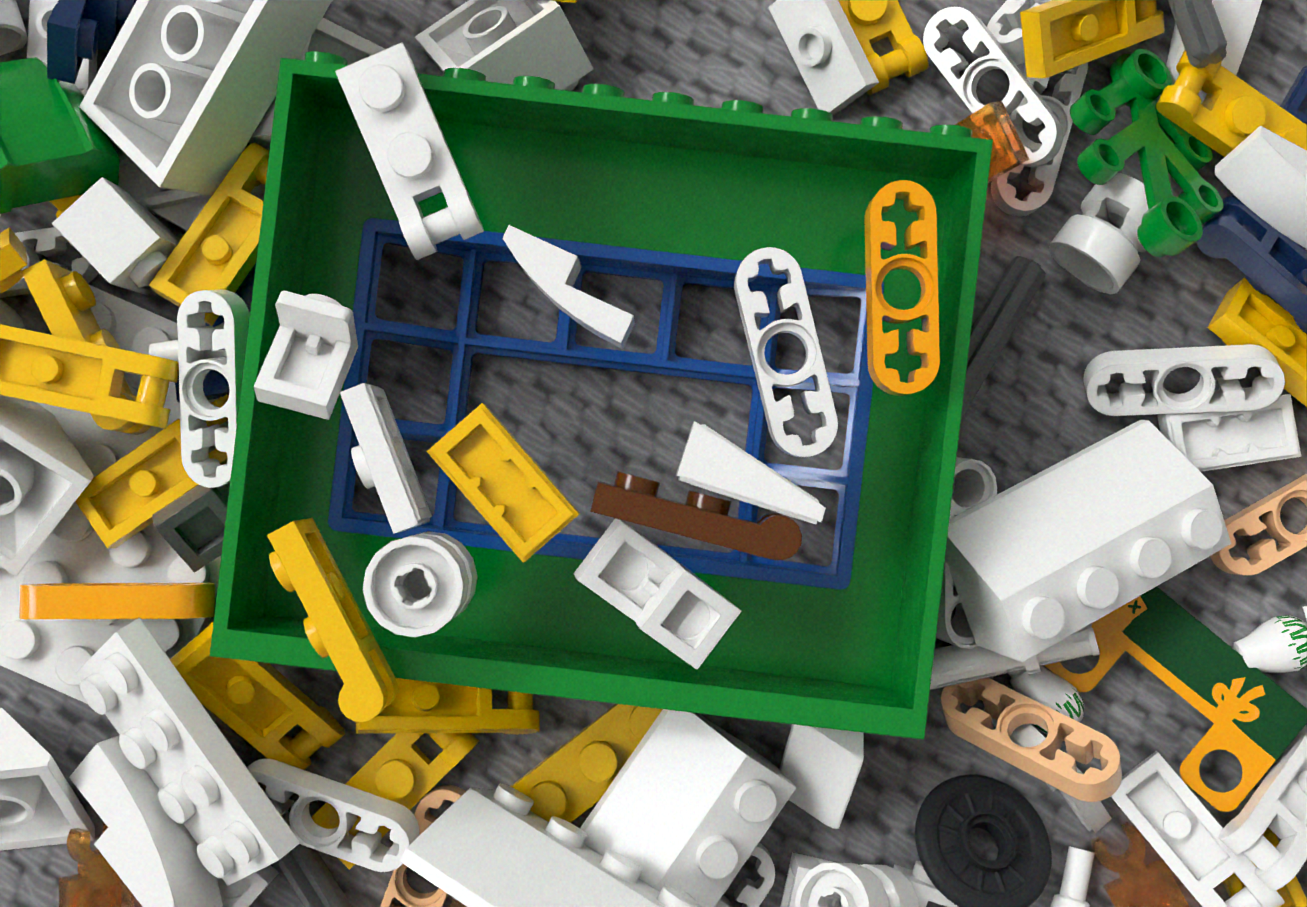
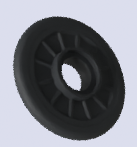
M967 774L943 781L931 790L924 799L915 825L916 848L927 876L948 900L959 907H1029L1039 898L1048 883L1051 873V844L1043 821L1024 796L1011 786L997 779ZM972 828L986 830L994 837L998 846L996 860L983 859L973 851L969 841V834Z

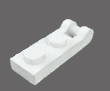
M401 42L336 70V75L398 217L405 240L415 259L419 260L437 252L436 244L460 234L463 240L484 232L481 221L404 44ZM443 192L448 207L424 217L418 202Z
M1307 724L1282 753L1239 815L1233 818L1219 834V839L1235 855L1243 853L1257 866L1254 874L1272 891L1278 890L1289 883L1307 860ZM1267 827L1281 839L1276 848L1262 835Z
M1155 751L1122 776L1121 784L1118 790L1111 796L1112 799L1202 907H1280L1285 903L1276 890L1272 891L1254 874L1256 866L1243 853L1235 855L1219 839V834L1223 829L1222 826L1159 752ZM1235 873L1245 887L1224 902L1213 888Z

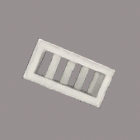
M695 421L693 422L676 476L679 477L678 481L808 523L817 524V521L822 522L826 507L821 505L818 499L705 424L700 425Z

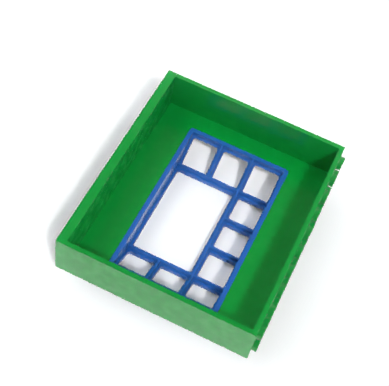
M319 51L306 52L304 60L280 58L210 656L337 671L330 656L322 658L311 645L303 624L304 619L309 616L296 590L288 592L280 584L269 560V554L275 550L267 534L292 521L313 518L395 678L924 740L993 140L972 138V130L959 125H936L930 128V132L903 130V123L900 120L889 117H865L861 119L860 124L834 122L833 114L830 112L812 108L795 109L791 112V116L765 114L763 113L764 108L762 105L743 100L725 101L722 103L721 108L696 106L692 97L674 92H658L653 94L652 100L626 98L624 97L625 92L622 89L604 84H588L583 86V92L557 90L555 89L554 82L535 76H517L513 79V84L488 82L484 74L466 68H447L444 70V76L417 73L484 229V232L465 240L459 234L436 244L437 252L435 253L461 257L464 261L456 327L453 330H444L381 320L375 315L383 245L387 243L408 248L409 246L335 72L348 66V61L341 56ZM899 180H908L923 186L931 194L937 213L940 365L935 379L929 386L919 392L904 396L888 394L876 386L868 371L865 212L870 201L882 187ZM443 192L418 202L424 217L448 207ZM896 198L894 205L887 212L881 213L883 221L895 223L897 245L891 251L881 249V259L884 260L898 254H911L921 257L920 247L905 250L904 242L906 228L911 223L918 221L917 212L906 211L904 200ZM508 225L578 256L582 268L573 288L579 291L582 290L583 276L586 273L661 281L663 283V294L656 351L652 354L579 346L576 344L578 323L560 309L556 339L553 342L478 334L477 321L485 263L494 261L519 264L502 239ZM772 247L784 250L797 261L802 272L807 296L860 298L861 310L854 369L848 374L826 372L831 393H842L850 396L843 465L839 470L769 463L764 459L768 425L753 365L681 358L675 354L681 294L684 285L692 284L734 289L735 276L742 261L755 250ZM769 264L759 265L756 279L748 282L750 291H761L765 294L770 311L767 317H760L759 330L774 321L780 320L781 312L777 300V292L780 287L788 284L785 274H772ZM896 269L885 275L882 282V294L890 306L900 310H908L918 303L921 297V285L918 278L910 271ZM281 291H288L303 296L321 294L336 300L342 306L353 311L358 349L341 391L367 383L371 343L375 339L445 349L452 352L445 421L442 424L395 419L402 439L437 443L466 417L473 358L477 354L748 385L752 389L745 452L795 485L834 489L839 493L832 562L829 566H821L788 560H772L734 549L726 553L655 544L741 610V613L697 670L642 631L634 620L576 579L573 573L600 538L558 533L523 563L491 525L460 522L454 518L457 486L440 467L434 515L430 518V522L393 534L386 514L357 512L352 508L356 468L352 459L351 448L358 446L359 442L340 394L329 420L257 400L254 384L280 327L275 306ZM918 318L904 324H894L882 320V330L884 333L897 329L899 331L898 350L885 357L886 368L898 370L900 382L908 383L909 372L921 368L920 356H913L908 353L907 332L912 329L922 331V320ZM778 334L772 336L767 341L764 351L769 367L775 372L784 375L798 372L799 370L779 369L776 367L775 358ZM812 377L791 387L772 386V390L780 388L816 391ZM739 500L738 518L756 522L758 506ZM430 531L448 534L461 542L474 560L477 572L476 589L467 608L435 633L419 637L396 635L379 625L367 609L363 593L365 570L375 553L391 541Z

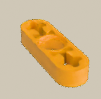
M899 180L882 187L870 201L865 212L868 371L876 386L888 394L904 396L919 392L929 386L935 379L940 365L937 213L931 194L923 186L912 181ZM896 198L904 200L906 211L917 212L918 221L911 223L906 228L904 242L905 250L920 247L921 257L911 254H898L884 260L881 259V249L891 251L897 245L895 223L883 221L881 213L887 212L894 205ZM904 269L910 271L918 278L921 285V297L916 306L908 310H900L886 302L882 294V282L888 272ZM920 318L922 320V331L912 329L907 332V351L910 355L920 356L921 368L909 372L908 383L900 382L898 370L886 368L884 362L886 356L898 350L899 331L897 329L884 333L882 330V320L894 324H904Z
M42 583L20 585L19 619H189L214 617L215 583Z

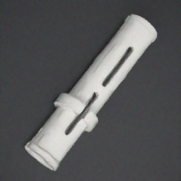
M1092 624L1024 662L980 646L968 649L950 645L934 649L930 690L1025 669L1028 675L1041 673L1040 666L1088 655H1100L1094 630L1091 627Z

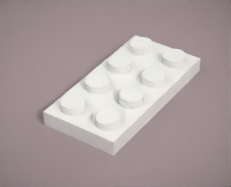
M140 618L116 631L76 672L81 680L80 689L88 705L98 714H105L120 734L119 744L125 757L135 767L145 769L159 789L158 799L163 810L173 821L185 825L198 844L197 855L201 863L213 876L223 878L229 886L279 861L300 844V841Z

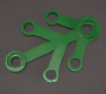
M1139 48L1132 54H1122L1111 64V84L1100 91L1095 89L1087 90L1070 106V116L1080 130L1089 135L1098 134L1114 120L1116 116L1115 110L1125 105L1130 107L1132 124L1110 139H1096L1078 155L1077 163L1080 171L1089 181L1097 185H1104L1123 170L1125 160L1138 152L1148 211L1143 214L1142 224L1137 229L1138 239L1144 249L1155 257L1177 256L1202 237V224L1223 209V200L1216 188L1204 181L1197 172L1212 160L1211 148L1164 117L1156 109V104L1163 90L1172 84V77L1168 67L1153 52ZM1159 124H1160V125L1162 126V128L1169 134V136L1175 141L1174 143H1173V142L1167 137V135L1162 131V129L1159 127ZM1169 174L1183 190L1178 197L1172 195Z

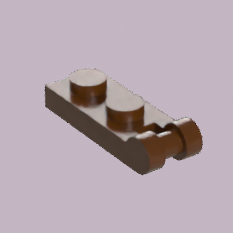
M617 471L614 485L598 482L590 512L772 560L791 558L798 552L802 544L800 527L793 519L779 513H768L762 515L756 522L730 516L728 514L732 501L691 490L688 492L686 503L669 500L657 496L660 482Z

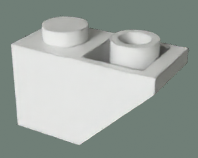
M103 177L51 223L110 284L145 295H149L153 291L149 286L150 282L180 241L173 232L127 191Z

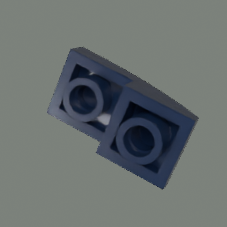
M59 0L47 21V78L75 84L83 59L94 60L97 48L110 51L121 27H123L137 0Z

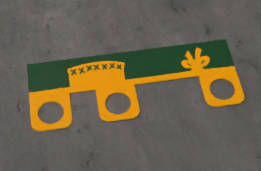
M1157 586L1091 623L1100 652L1098 663L1092 670L1077 674L1065 669L1060 662L1044 665L1054 674L1067 680L1077 688L1078 692L1091 691L1125 651L1214 723L1182 761L1180 776L1185 784L1215 809L1222 812L1232 811L1239 806L1307 724L1306 707L1258 668H1249L1242 655ZM1214 750H1226L1235 755L1240 761L1242 778L1233 790L1216 792L1209 789L1203 783L1199 773V766L1207 753Z

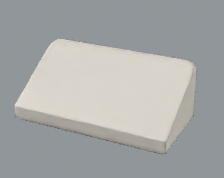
M792 724L779 768L797 787L789 801L833 829H839L863 764L864 733Z

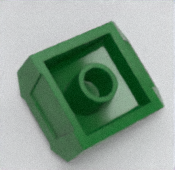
M37 57L0 62V214L11 212L12 208L82 195L101 177L116 185L119 183L120 158L109 136L79 107L85 96L73 83L47 78V64Z

